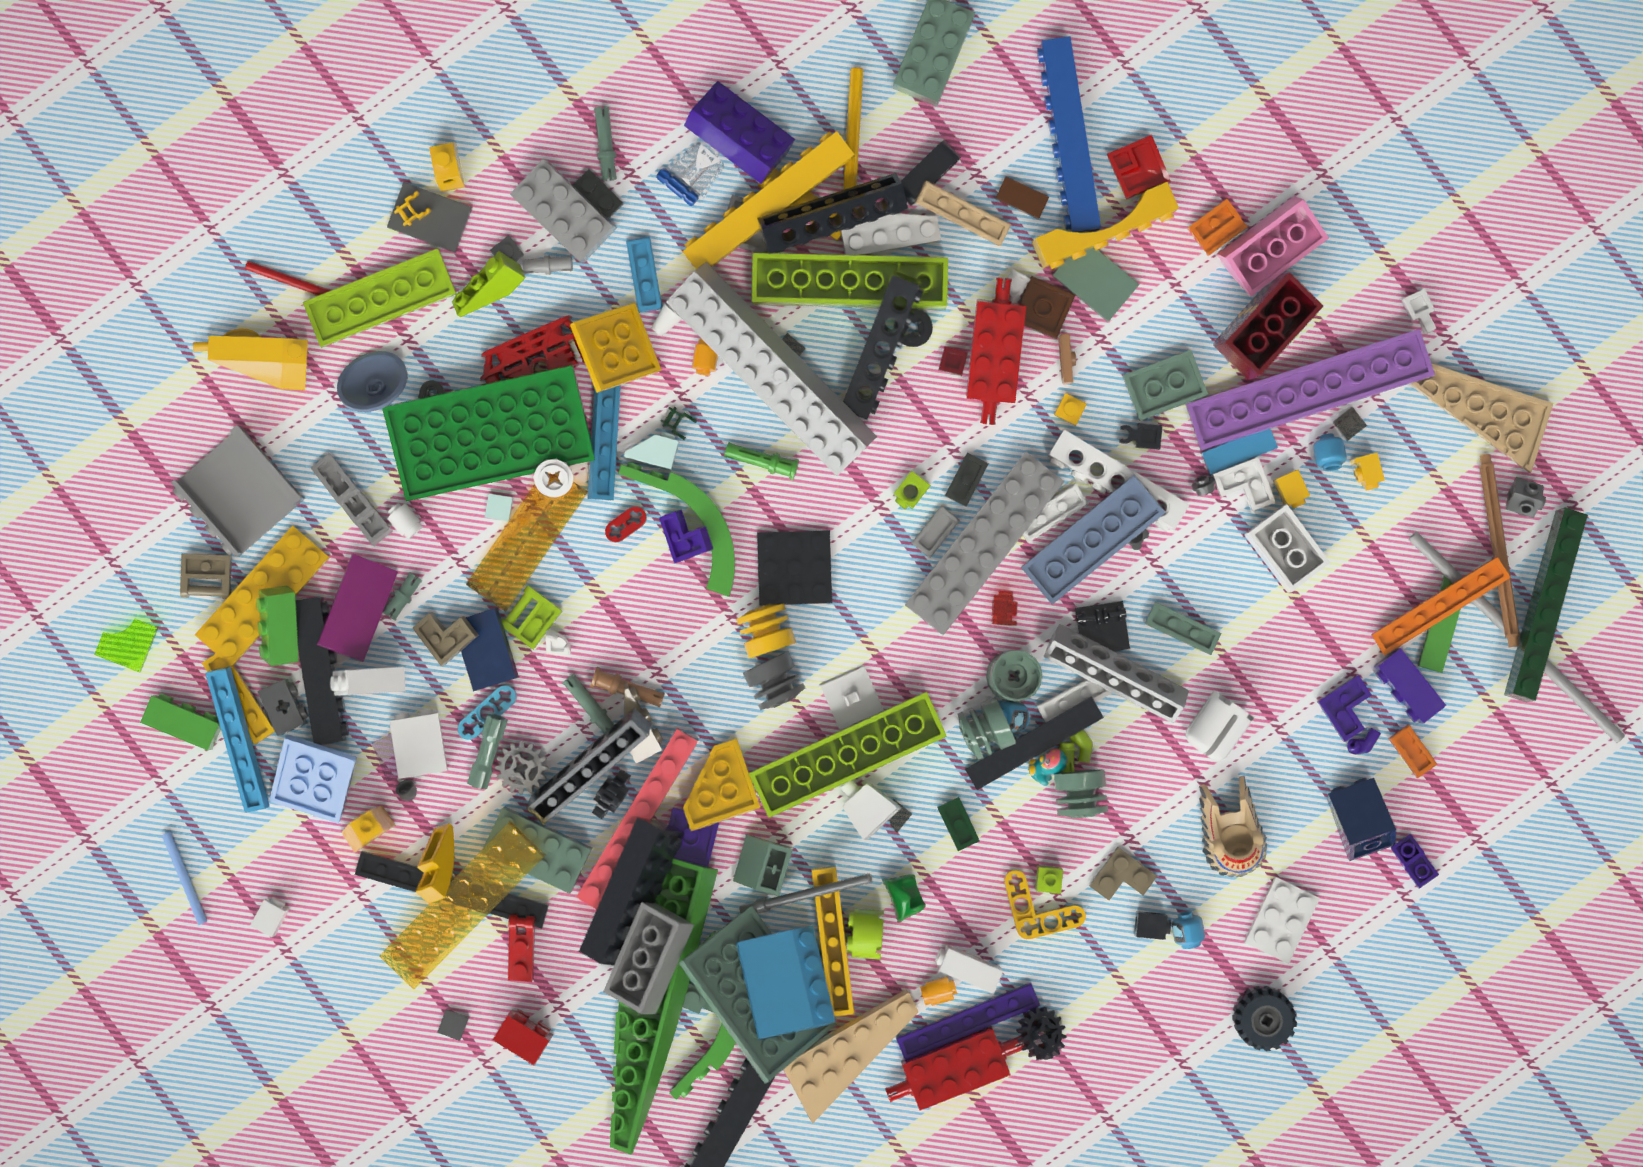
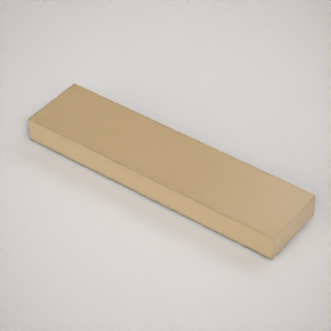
M928 181L924 182L914 202L998 246L1002 245L1011 224Z

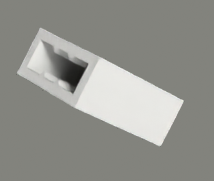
M404 667L333 671L330 686L332 691H334V696L406 691Z
M433 709L418 711L419 716L410 718L409 713L394 715L395 720L389 721L398 779L448 771L439 713L433 714Z
M946 944L945 949H939L935 959L940 972L994 994L1003 973L1000 966Z

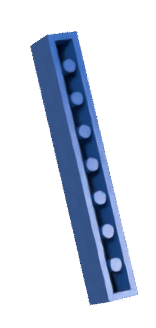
M1071 36L1042 40L1040 48H1037L1038 62H1043L1044 72L1040 73L1043 87L1047 86L1048 96H1044L1046 110L1051 111L1052 117L1051 120H1048L1049 132L1054 134L1056 142L1052 144L1054 158H1058L1059 167L1056 168L1057 181L1062 182L1063 191L1060 192V201L1062 206H1066L1067 215L1063 216L1065 230L1076 233L1096 232L1101 229Z

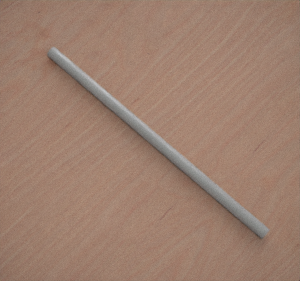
M1417 531L1410 536L1408 540L1452 583L1463 577ZM1480 596L1472 601L1505 634L1502 614L1484 596ZM1547 660L1544 673L1616 744L1625 737V734Z

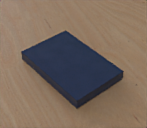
M498 608L466 617L479 635L461 651L473 692L519 678Z

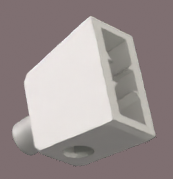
M851 780L842 787V790L850 798L842 807L863 840L869 839L901 809L896 802L871 783H867L860 788Z

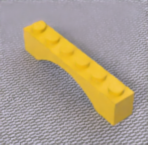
M1168 182L1145 191L1130 214L1110 228L1089 233H1076L1055 229L1035 238L1032 244L1043 269L1049 266L1051 269H1055L1064 265V260L1067 258L1079 259L1087 255L1086 250L1094 247L1095 251L1109 245V240L1116 238L1117 241H1121L1131 236L1130 232L1135 229L1142 232L1153 226L1152 222L1160 219L1162 223L1174 218L1173 213L1179 209V206Z

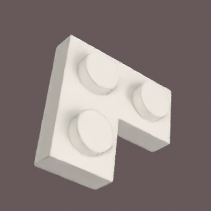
M1259 457L1212 474L1215 478L1220 497L1243 489L1251 511L1276 503Z

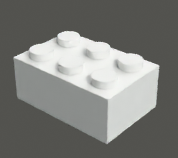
M1287 504L1282 505L1244 534L1287 593L1296 590L1331 563Z

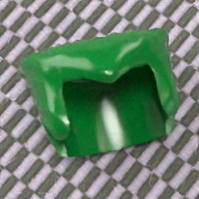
M914 874L882 879L893 903L897 923L920 913L926 907L920 895Z

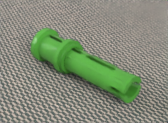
M730 442L727 444L724 455L725 458L768 469V472L772 475L778 473L788 476L790 480H794L799 465V459L790 460L780 457L778 453L769 455Z

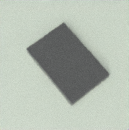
M403 182L387 228L456 253L473 208ZM418 191L419 195L410 202V205L417 214L425 212L427 208H430L431 212L421 220L416 218L411 222L412 225L404 226L403 223L405 221L399 213L395 214L394 211L397 209L396 206L406 203L405 198L414 195L413 193ZM408 207L403 209L408 218L413 216Z

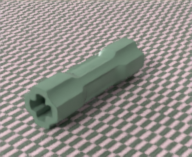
M487 714L482 731L483 738L467 781V784L474 788L488 789L493 772L492 764L498 744L503 738L508 719L500 715Z

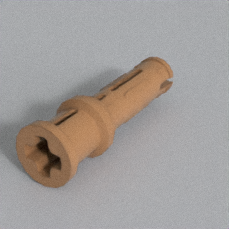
M596 667L590 685L591 688L598 687L607 690L611 695H616V692L624 695V683L628 682L630 688H636L641 698L640 701L660 708L665 695L664 692L662 693L621 679L622 676L618 673L613 675L601 671L600 667Z

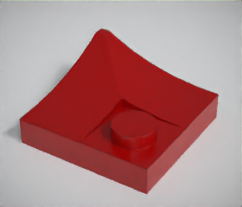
M1152 135L1107 154L1126 200L1163 183H1171Z

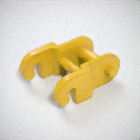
M418 191L414 192V195L405 198L406 203L396 206L397 209L394 213L401 215L405 221L403 223L404 226L412 225L411 222L416 218L421 220L431 212V209L427 208L425 212L417 214L410 205V202L419 195ZM406 207H408L411 213L413 214V216L410 218H408L406 213L403 211V209H405Z

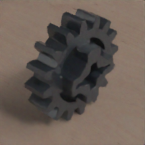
M621 769L615 778L608 776L593 799L597 804L592 814L602 820L609 810L615 813L630 790L626 787L631 777L630 774Z
M1047 1007L1032 1008L1030 1011L1023 1013L1024 1018L1018 1020L1022 1027L1016 1029V1032L1021 1034L1017 1041L1024 1043L1021 1048L1022 1051L1029 1050V1058L1035 1056L1036 1061L1049 1060L1053 1056L1059 1055V1049L1065 1047L1061 1040L1067 1038L1065 1034H1062V1030L1066 1027L1065 1025L1060 1026L1059 1022L1062 1018H1055L1054 1010L1048 1011Z

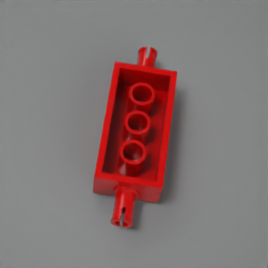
M996 277L995 299L976 300L966 390L967 399H976L983 402L980 423L987 424L988 415L990 414L989 425H996L998 403L1016 402L1026 314L1025 304L1009 301L1012 279L1005 278L1004 288H1002L1003 278Z
M990 1026L909 1060L901 1061L906 1078L903 1082L885 1088L890 1103L911 1094L916 1100L919 1111L1011 1076L1005 1060L1007 1056L1022 1051L1021 1048L1024 1043L1017 1041L1021 1035L1001 1043L997 1040L994 1030Z

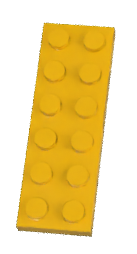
M292 525L195 633V636L229 666L233 667L260 637L258 622L261 619L256 606L259 590L288 586L295 592L296 597L330 557Z

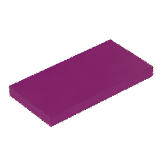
M351 554L317 645L364 662L398 571L356 554Z

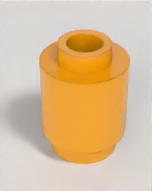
M699 339L698 344L695 345L692 368L696 370V374L710 376L711 372H716L718 355L703 339Z
M948 976L925 982L926 985L920 986L925 1005L931 1004L934 1006L954 1000L953 995L958 994L954 980L949 981Z

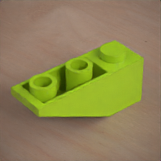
M498 251L494 257L487 261L481 271L471 278L466 287L455 295L452 304L457 316L461 318L509 296L526 278L521 265Z

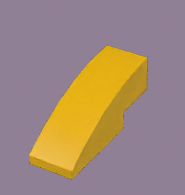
M450 823L433 829L417 866L424 874L416 893L428 903L444 899L450 885L454 865L453 825Z

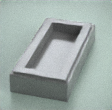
M941 505L911 544L931 558L960 520Z

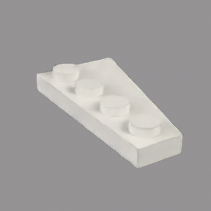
M887 215L878 218L874 222L856 225L850 230H841L845 255H869L941 241L937 216Z

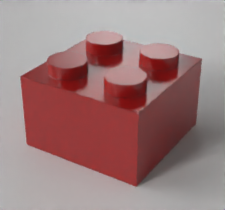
M512 1009L492 1041L534 1066L554 1034L550 1033L551 1028L544 1023L538 1022L536 1024L529 1020L530 1015L520 1009H517V1011Z

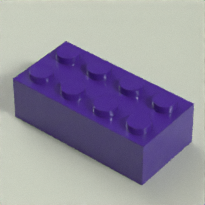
M719 81L692 108L684 124L687 129L760 184L785 158L795 141V138Z

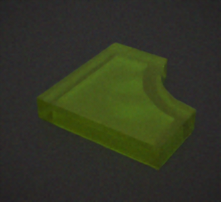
M134 618L131 625L122 632L114 634L103 632L94 655L141 673L159 627Z

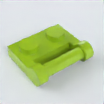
M527 585L523 590L525 593L505 619L502 618L504 629L534 650L546 634V630L550 629L562 613V610ZM532 598L535 599L538 603L517 629L513 624Z

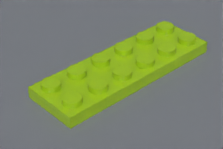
M437 248L302 303L318 343L323 348L454 296L457 293L440 250Z

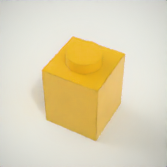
M1299 469L1273 480L1283 504L1291 505L1293 509L1305 504V498L1310 496Z

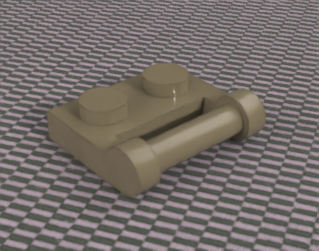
M181 554V598H189V596L222 597V599H227L232 592V556ZM190 579L222 580V587L190 586Z

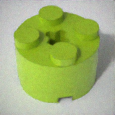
M855 908V912L849 913V929H853V936H848L847 953L852 954V958L881 960V953L876 952L882 950L884 919H879V917H884V910Z

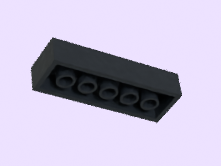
M637 817L578 952L599 964L615 965L641 902L654 903L657 896L661 893L662 884L672 868V861L682 845V838L685 833L663 821Z

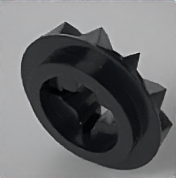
M911 308V311L915 312L911 323L915 324L921 321L920 326L917 328L921 336L914 332L908 333L903 344L907 347H918L929 340L932 335L933 325L927 313L920 309ZM896 320L894 323V329L898 328V323ZM905 324L902 331L903 334L909 329L908 325Z

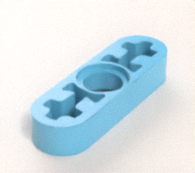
M508 685L497 688L459 723V735L466 740L475 739L483 731V727L481 728L480 724L473 728L475 732L473 735L471 733L464 734L463 731L466 729L464 724H472L476 720L472 718L474 714H476L480 722L485 724L486 719L482 718L481 709L486 705L494 709V714L501 716L516 702L517 693L515 689ZM502 690L504 692L510 691L512 693L509 696L511 701L509 703L508 701H503L499 705L503 709L499 712L498 707L490 700L494 697L496 702L502 697L500 694Z

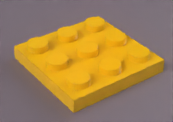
M635 303L570 324L597 393L661 371Z

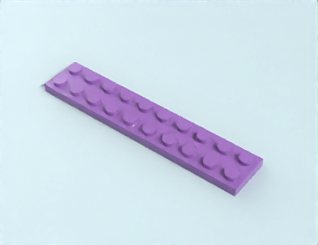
M1417 329L1188 403L1186 407L1200 450L1202 451L1435 376L1421 331Z

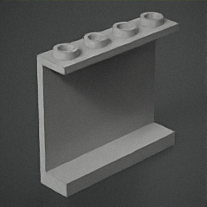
M236 425L230 430L232 434L181 479H174L171 484L175 487L172 490L181 501L185 499L191 505L188 508L189 511L197 519L201 517L207 524L205 529L212 537L218 536L223 542L220 545L223 550L230 556L233 554L240 557L305 499L241 426Z

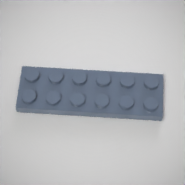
M1134 474L1022 565L1021 569L1053 605L1164 515L1166 511Z

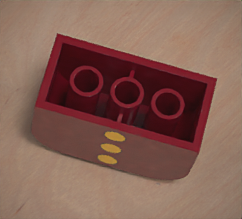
M1290 272L1282 274L1266 285L1219 335L1213 346L1247 380L1260 377L1324 305Z

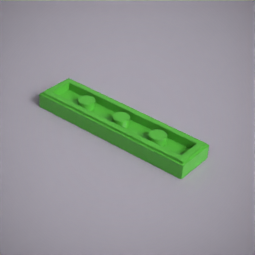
M1443 576L1439 592L1453 584L1445 576ZM1461 609L1428 629L1418 662L1419 667L1443 673Z

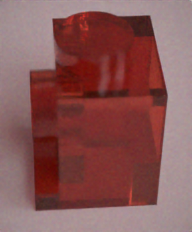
M998 591V595H993L991 624L1017 626V621H1012V616H1017L1018 602L1013 601V591Z

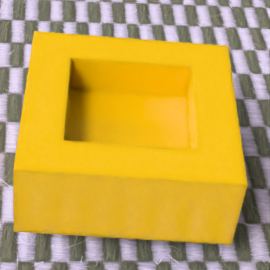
M1065 393L1054 416L1076 426L1087 403Z

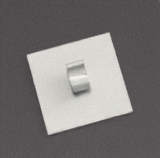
M865 666L820 686L839 730L884 711Z

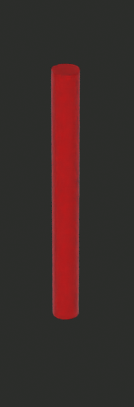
M247 261L245 266L247 271L317 296L331 291L251 261Z

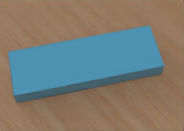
M650 237L626 241L639 313L662 309Z
M1271 429L1227 442L1205 451L1201 455L1211 476L1277 449L1278 446Z

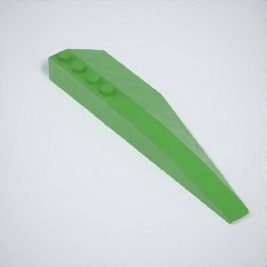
M675 858L672 861V868L662 884V891L654 903L694 924V927L657 1013L640 1014L619 1002L618 1012H616L614 1054H616V1066H613L615 1091H612L614 1114L611 1115L610 1147L630 1155L634 1152L654 1099L687 993L690 978L679 962L699 947L718 869Z

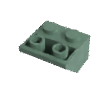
M746 834L733 881L779 897L793 847Z

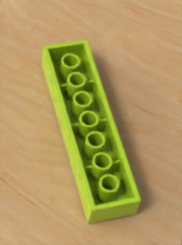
M753 253L752 305L880 308L894 271L922 281L920 288L924 291L919 303L914 302L912 308L946 309L948 257ZM897 296L894 298L897 306L904 307L907 305L904 297Z
M923 692L759 767L748 774L770 818L947 737L928 693Z

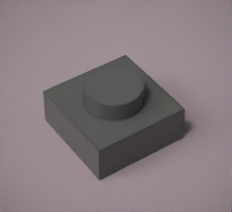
M509 235L490 249L494 256L500 251L516 262L524 256L523 252Z

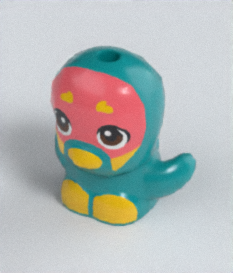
M1052 749L1042 754L1039 759H1031L1029 761V774L1035 781L1043 786H1047L1049 784L1048 781L1052 780L1053 774H1058L1066 768L1067 757L1062 750Z

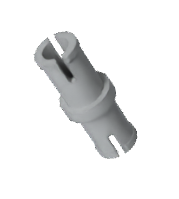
M547 255L544 258L523 259L524 274L545 273L546 275H551L552 272L573 271L572 256L550 258V255Z

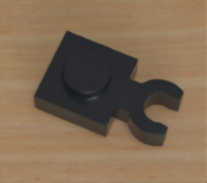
M1138 423L1137 430H1133L1128 425L1120 426V430L1128 431L1129 437L1127 439H1119V443L1128 444L1131 441H1136L1135 448L1161 449L1162 425Z

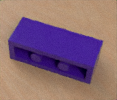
M1396 648L1374 666L1377 670L1375 673L1377 678L1383 684L1387 683L1391 687L1392 691L1390 693L1399 704L1403 702L1408 709L1405 711L1414 723L1418 721V723L1424 724L1447 706L1401 648Z

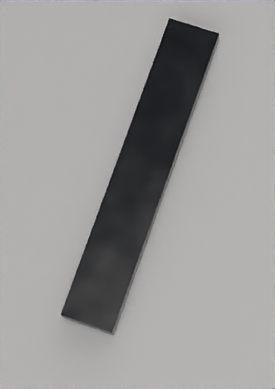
M1091 696L1015 740L1016 744L1002 750L998 749L991 755L965 768V771L975 788L979 790L1103 719L1104 716Z

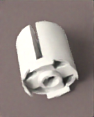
M1214 690L1186 729L1185 736L1189 744L1212 760L1222 761L1230 754L1254 717Z

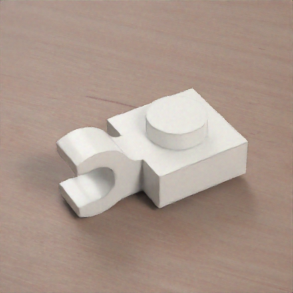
M1425 289L1401 300L1411 322L1419 319L1424 335L1436 329L1429 315L1435 309Z

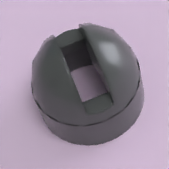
M407 779L397 785L396 793L402 800L411 801L417 795V788L411 780Z

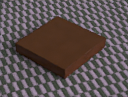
M1031 276V280L1028 282L1020 300V303L1026 305L1024 327L1057 340L1075 294Z

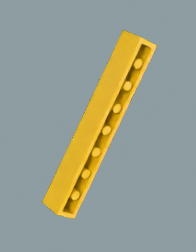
M837 131L834 134L831 132L826 133L819 139L820 145L814 149L811 146L800 154L802 159L795 164L791 161L780 170L782 174L776 179L773 176L761 184L763 189L757 194L752 191L742 199L744 204L736 209L733 206L723 214L724 219L717 224L714 221L704 229L705 234L699 239L695 236L684 244L686 249L682 252L692 265L697 269L707 262L711 267H714L760 231L757 218L790 208L853 159L855 154Z

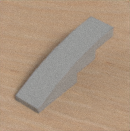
M330 453L311 467L334 500L343 508L373 546L393 532Z

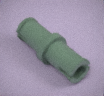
M409 572L399 590L394 591L395 595L383 613L387 616L390 615V618L396 621L407 603L410 604L412 601L410 599L423 580L416 577L412 585H410L415 575Z

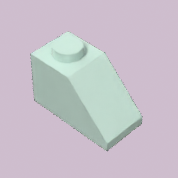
M661 432V436L653 435L626 451L624 457L672 470L680 442L675 440V435Z

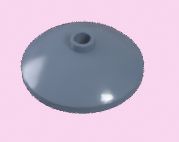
M375 351L364 354L349 363L342 371L337 382V394L341 402L350 410L356 412L380 410L394 402L403 392L408 379L407 368L400 357L390 352Z

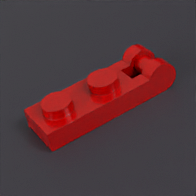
M510 914L508 923V980L532 982L534 979L535 916L520 918L518 915ZM518 927L526 928V932L518 931Z

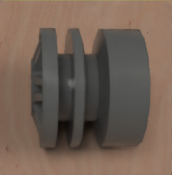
M788 651L743 673L749 687L760 685L762 688L761 691L754 695L755 700L762 696L767 698L766 701L758 705L760 711L776 708L796 698L801 691L806 689L804 683L795 687L792 685V682L801 678L799 674L788 677L786 673L795 666Z

